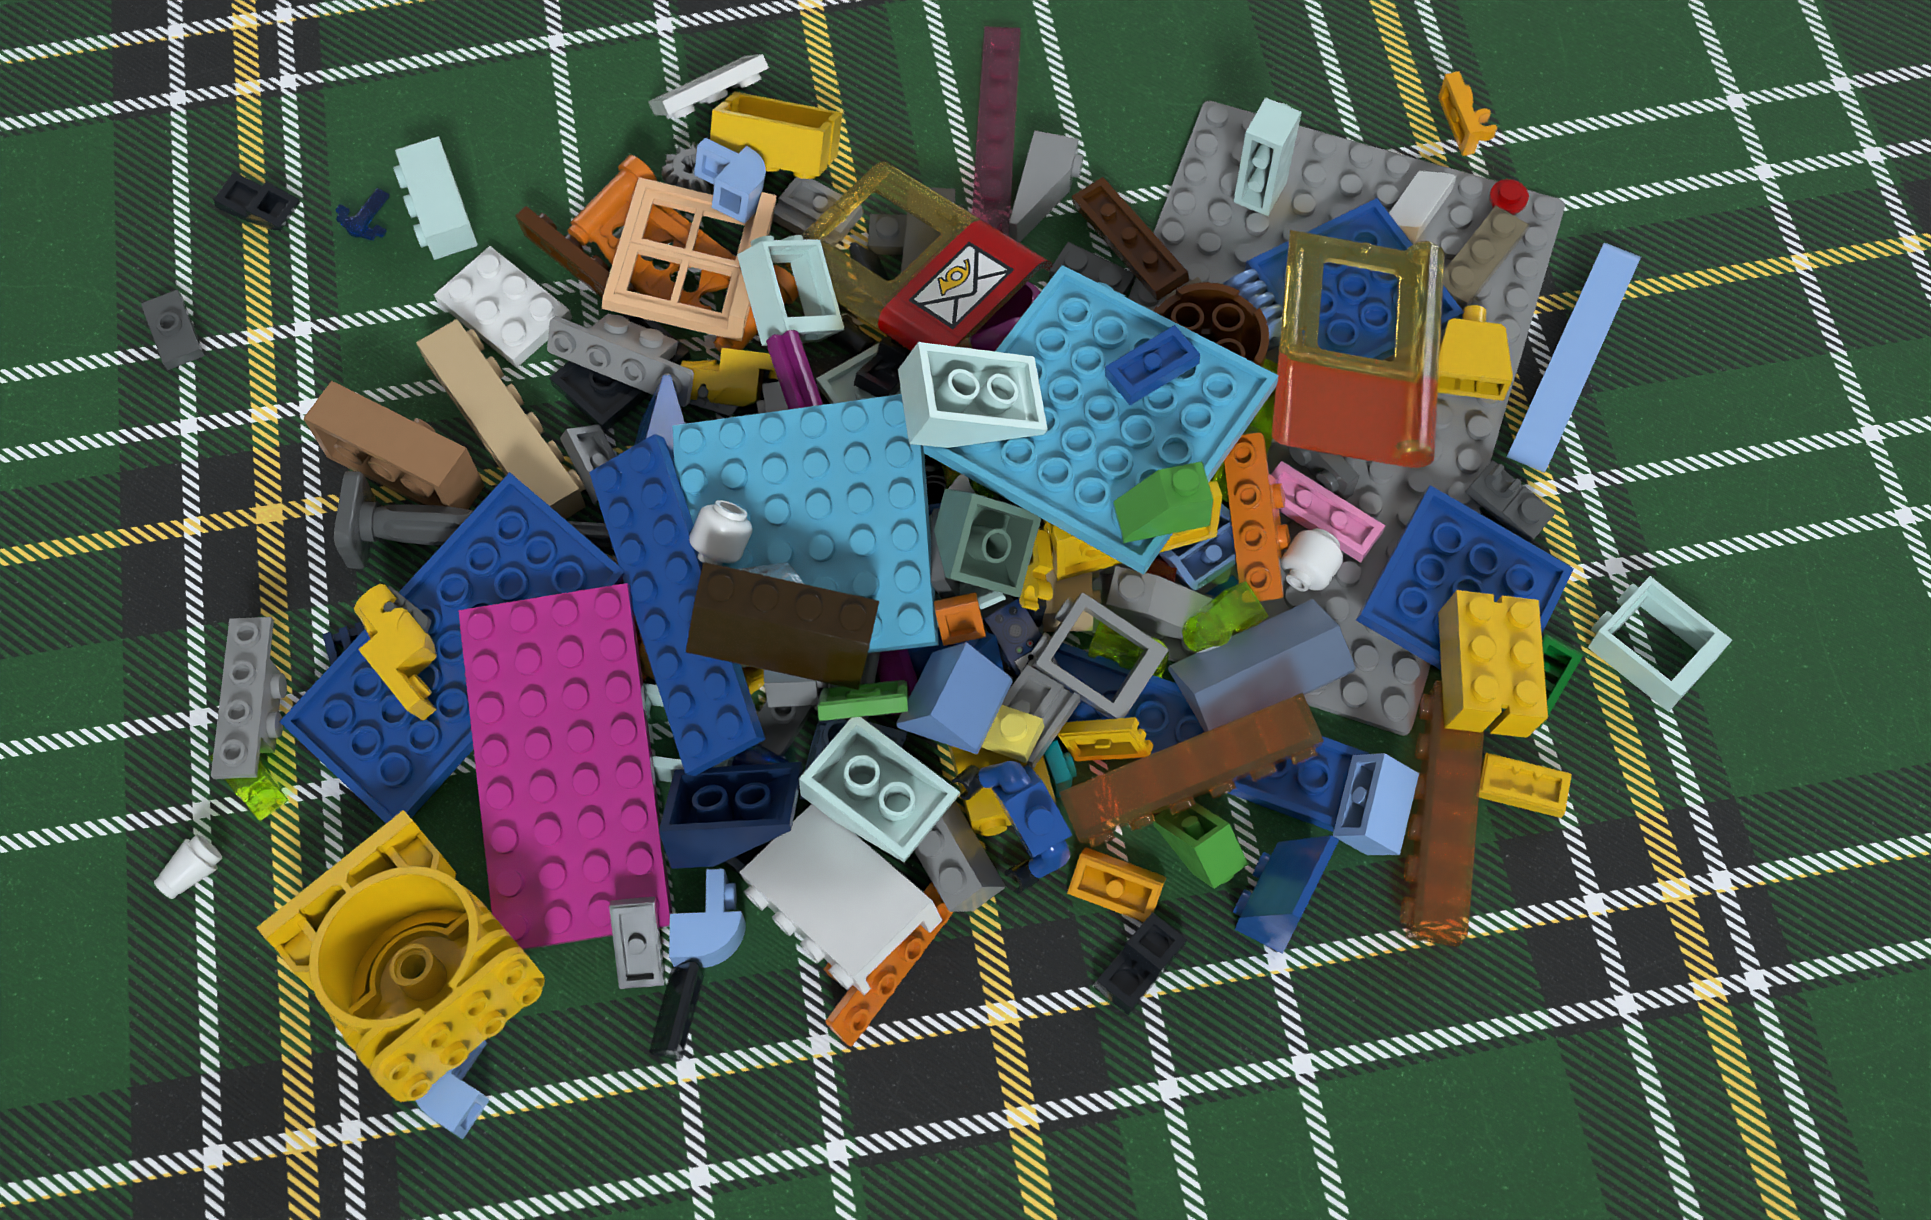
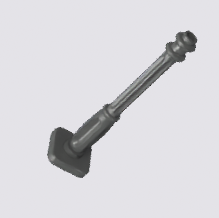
M346 471L342 481L337 509L334 543L348 569H364L368 564L371 542H377L379 538L403 543L443 545L473 511L437 505L404 504L381 506L376 501L365 475L359 471ZM567 521L596 547L613 548L605 523Z

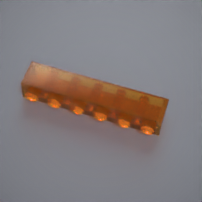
M1436 680L1429 695L1423 694L1420 702L1419 719L1426 720L1425 733H1419L1416 743L1415 757L1416 759H1422V765L1413 799H1418L1417 814H1411L1408 827V839L1415 840L1413 855L1407 856L1404 869V881L1411 882L1410 895L1402 900L1400 923L1407 924V939L1459 947L1468 936L1484 731L1481 733L1444 728L1442 681Z
M1300 693L1063 790L1059 794L1080 844L1089 841L1091 848L1115 839L1113 831L1129 825L1131 831H1135L1156 822L1153 816L1156 813L1170 809L1173 815L1192 808L1196 805L1194 798L1210 792L1212 798H1216L1229 793L1237 788L1234 783L1235 781L1249 775L1253 782L1266 778L1277 772L1276 764L1291 759L1293 765H1297L1318 755L1315 748L1320 747L1324 740L1303 693Z

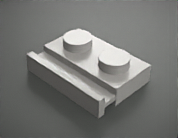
M796 177L778 198L779 202L774 209L773 221L797 235H802L806 240L820 239L822 249L832 254L839 240L842 242L862 217L863 210L861 205L814 179Z
M1027 665L1009 689L1002 705L1043 719L1044 729L1027 762L1034 769L1080 703V695L1076 692H1069L1064 689L1062 684Z

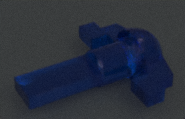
M377 188L355 217L347 216L350 213V209L339 204L336 208V213H338L336 220L352 237H361L372 241L377 236L383 238L387 232L386 229L377 224L373 229L367 226L389 199V194Z

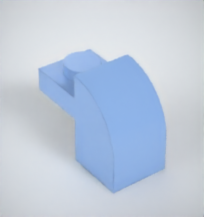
M704 138L697 145L694 175L714 185L711 208L745 224L757 211L761 192H763L766 173L765 163L761 156L748 146H745L738 154L710 139Z
M724 869L706 870V913L670 914L669 959L674 967L688 962L697 963L699 968L714 966L728 959L740 946L745 934L746 922L741 911L729 912V910L736 909V884L729 883Z
M483 1041L470 1052L467 1059L460 1066L450 1069L437 1080L426 1095L415 1100L427 1116L461 1139L465 1137L490 1101L481 1092L462 1081L486 1046V1041Z

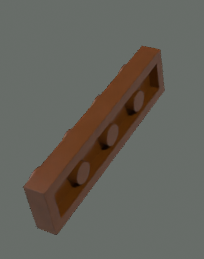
M1104 177L1071 196L1074 207L1157 301L1189 281L1188 271Z
M525 206L515 215L526 238L603 298L610 269L601 258L596 255L588 256L583 252L582 245L572 235L567 234L563 236L558 232L556 225L546 214L540 213L537 215ZM630 283L627 291L637 293L635 287Z

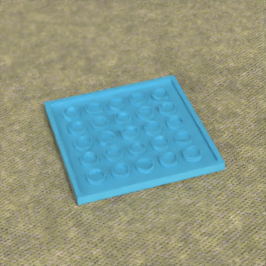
M1062 265L995 351L1035 357L1048 431L1044 435L951 448L923 445L924 454L1144 575L1172 534L1123 543L1113 501L1157 470L1201 461L1209 483L1277 386L1279 375ZM1175 325L1200 353V363L1132 405H1129L1105 377V366Z
M902 394L672 426L674 468L693 524L701 508L706 505H714L717 500L727 501L741 507L747 512L746 518L751 522L752 534L742 557L735 563H722V566L878 600L879 605L868 653L939 645L937 617L934 608L935 589L931 583V536L923 445L909 444Z

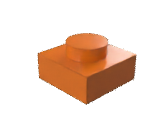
M976 592L934 601L935 614L944 646L986 637Z

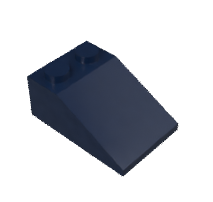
M802 762L711 767L696 776L685 774L684 769H675L659 828V834L671 869L716 866L791 831L800 787L799 778L802 776L803 771Z

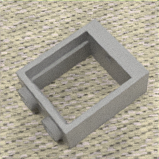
M1082 592L1076 600L1068 596L1054 617L1061 623L1052 636L1044 632L1032 650L1031 654L1037 657L1031 667L1062 684L1064 689L1069 692L1079 694L1080 700L1107 718H1125L1169 649ZM1083 610L1144 650L1111 701L1050 661Z

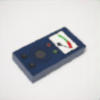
M1019 598L983 619L988 633L996 635L999 651L1016 680L1027 665L1032 666L1037 659L1031 652L1042 637L1028 610L1021 607ZM1053 656L1050 661L1059 666L1058 662Z

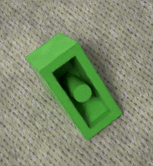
M1202 461L1157 470L1113 501L1123 543L1210 526L1213 496Z
M1187 796L1182 797L1151 819L1156 829L1190 872L1213 889L1220 884L1230 881L1238 871L1248 865L1230 824Z

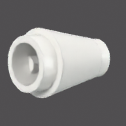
M199 834L195 835L191 840L185 839L162 870L160 876L154 881V884L165 896L174 899L178 894H181L218 869L216 864L222 859V855L214 845Z

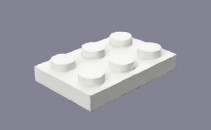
M763 54L744 56L648 102L654 115H666L667 119L673 117L678 119L695 111L693 104L698 101L700 104L704 102L709 104L727 96L726 88L730 86L732 88L739 86L743 88L761 80L759 73L769 67Z
M491 246L434 294L438 304L467 328L473 329L478 337L516 368L548 340L549 323L553 317L558 316L568 321L572 319L570 310Z

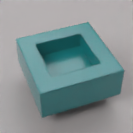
M1057 740L1052 742L1043 754L1055 798L1071 793L1072 778L1077 776L1071 754L1069 752L1062 753Z

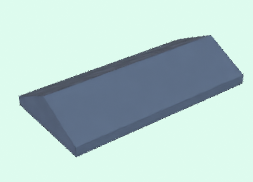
M1314 599L1225 639L1228 640L1227 643L1220 647L1202 653H1195L1168 667L1169 672L1209 740H1213L1340 679L1356 669L1340 626Z

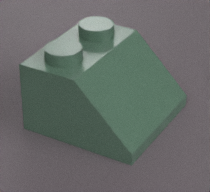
M945 489L934 529L945 577L1020 598L1041 518L1026 509L974 493Z

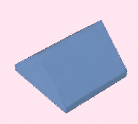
M967 642L932 652L908 699V712L901 713L896 723L897 728L978 755L1009 691L1012 678Z

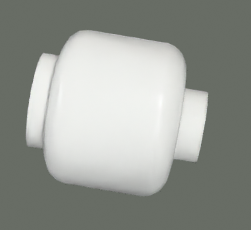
M717 500L714 505H706L701 508L689 536L690 544L699 552L698 559L701 562L722 566V563H735L740 560L752 534V525L746 518L748 514L744 509L723 500Z
M1316 528L1299 532L1281 558V567L1287 575V582L1299 591H1307L1308 589L1314 591L1323 590L1329 585L1342 565L1343 554L1340 550V543L1332 534L1323 529Z

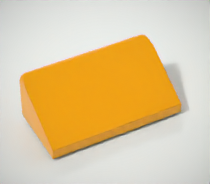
M1084 848L1080 854L1067 894L1144 922L1155 911L1166 877L1093 849Z

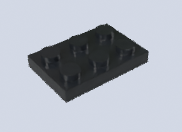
M627 314L623 315L632 323L647 329H656L662 332L663 335L675 339L656 321ZM678 341L676 354L669 361L681 365L682 360L689 361L691 356L689 350ZM568 361L549 377L552 386L595 425L600 424L604 433L650 394L571 361Z

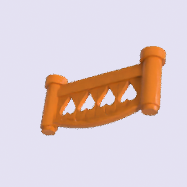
M629 155L618 166L619 173L570 222L571 226L568 228V233L582 246L594 241L611 264H613L620 239L613 236V231L625 225L638 178L657 181L652 170L633 155ZM653 204L643 239L663 244L673 242V246L685 249L692 223L672 208ZM699 229L693 251L736 260V256ZM638 254L630 283L640 294L670 301L675 283L670 278L674 272L679 271L681 264L670 262L668 268L658 270L653 266V261H646L641 257L642 255ZM774 265L783 303L792 304L799 296L795 278L784 268ZM701 270L699 288L692 293L682 289L679 303L712 310L711 306H705L700 303L701 296L728 288L731 276ZM751 306L742 341L716 336L713 344L720 353L722 348L743 350L758 333Z

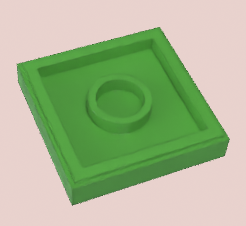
M895 680L860 684L859 690L841 686L823 688L817 705L819 721L908 712L909 695L907 681Z

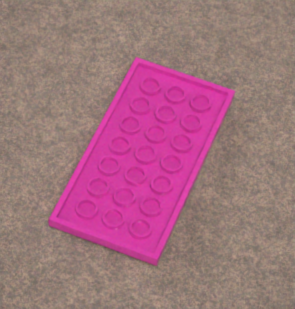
M624 583L458 610L492 915L522 950L613 936L609 910L611 900L656 896L659 928L670 927L672 906L665 851L659 834L661 820L630 585Z

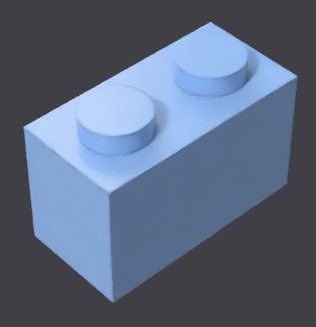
M1385 753L1353 755L1333 836L1366 855H1400L1419 773Z

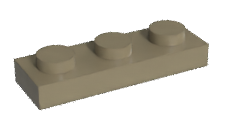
M1498 206L1494 207L1438 278L1462 310L1471 304L1528 229L1529 224Z

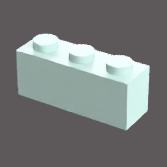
M1265 97L1245 133L1234 203L1269 216L1287 183L1302 112L1291 108L1285 103H1278Z
M439 136L396 149L395 152L400 165L393 168L401 189L408 187L410 194L403 196L410 217L417 216L420 223L413 225L421 248L428 246L435 260L478 246Z

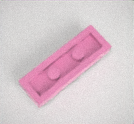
M1283 461L1272 472L1271 476L1275 477L1276 484L1282 483L1285 494V508H1279V511L1308 530L1318 528L1329 532L1339 541L1341 551L1361 563L1383 533L1385 525Z

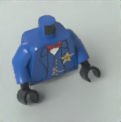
M1006 761L981 769L970 765L952 779V783L960 782L965 786L966 790L960 795L964 800L971 799L983 788H991L1030 856V860L1025 859L1005 871V877L1013 874L1019 882V887L1013 890L1015 893L1024 891L1037 883L1039 878L1061 868L1068 862L1070 850L1065 839L1072 836V833L1043 781L1028 764L1022 766L1016 761Z

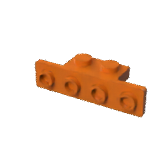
M1262 433L1242 435L1225 458L1224 465L1241 601L1243 603H1252L1283 598L1280 560L1285 553L1284 549H1288L1290 546V534L1287 524L1281 525L1279 508H1285V494L1282 483L1276 484L1275 477L1269 474L1264 435Z
M932 882L923 893L933 901L942 921L930 933L919 925L866 977V981L871 989L863 995L852 985L826 1019L828 1027L845 1044L849 1046L854 1045L953 912H949ZM828 963L823 970L832 979L837 981L829 972V969L832 967V965Z

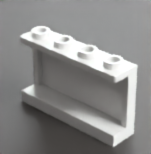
M813 804L793 821L791 831L776 837L739 872L749 886L744 893L761 911L768 906L775 913L772 919L788 936L796 932L804 939L800 942L802 948L817 963L824 958L832 965L829 969L831 975L845 989L848 990L853 985L863 995L871 989L866 981V977L919 925L930 933L942 921L933 901L855 833L833 821Z

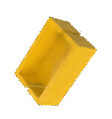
M734 92L725 99V102L720 103L712 110L710 140L738 154L745 146L750 147L761 156L768 172L782 169L792 171L793 175L798 178L813 179L816 176L819 177L838 156L842 112Z
M1456 590L1438 612L1444 728L1482 733L1490 725V734L1527 738L1548 718L1539 600L1501 596L1497 602H1494V594Z

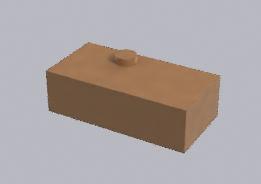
M333 381L329 383L303 418L326 457L353 471L362 472L365 477L420 505L469 509L485 487L466 447L436 433L428 423L421 419L415 418L412 421Z

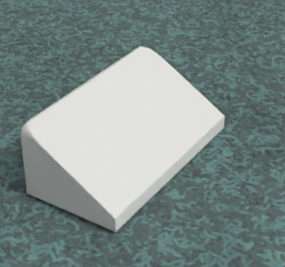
M1419 170L1389 212L1411 243L1415 244L1451 193L1456 179L1455 175Z

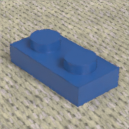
M1174 325L1105 366V377L1127 403L1132 405L1200 363V353Z

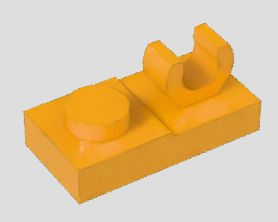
M1460 71L1445 74L1438 99L1461 155L1475 154L1479 140L1489 141L1493 139L1497 126L1481 125V123L1488 122L1491 114L1490 109H1479L1474 112L1472 107V90L1469 85H1465Z

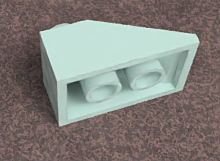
M918 342L898 369L909 444L951 448L1044 435L1048 431L1035 357Z
M861 717L851 718L799 778L800 794L802 797L836 823L903 862L907 860L960 795L957 789Z

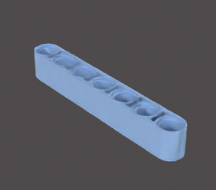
M1603 243L1508 452L1507 458L1545 473L1641 258L1640 256Z

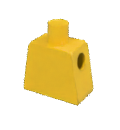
M1479 305L1467 306L1463 309L1462 319L1452 318L1448 320L1429 383L1438 378V393L1504 401L1513 380L1506 328L1502 324L1486 322L1487 310Z

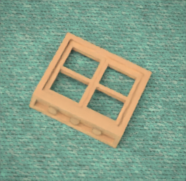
M639 177L603 294L602 309L742 341L751 304L738 257L734 261L696 252L693 249L703 216L744 225L737 254L750 248L752 240L769 236L774 216L776 195L761 192L757 211L744 224L711 208L713 199L711 194ZM653 204L695 214L685 249L643 239ZM638 254L681 264L670 301L627 291ZM689 266L731 276L722 313L679 303Z

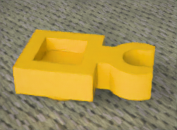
M1038 529L1019 598L1021 607L1034 611L1039 609L1038 598L1050 601L1053 597L1052 585L1046 579V574L1053 570V555L1050 547L1049 532Z

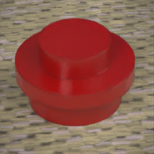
M1504 179L1493 185L1489 194V200L1493 209L1495 206H1498L1510 214L1516 215L1526 207L1529 193L1520 182Z

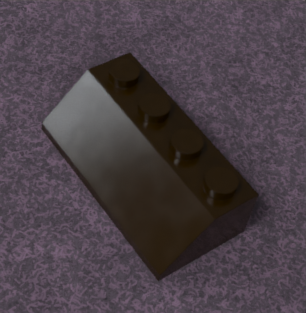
M703 562L693 606L686 653L859 690L879 601Z

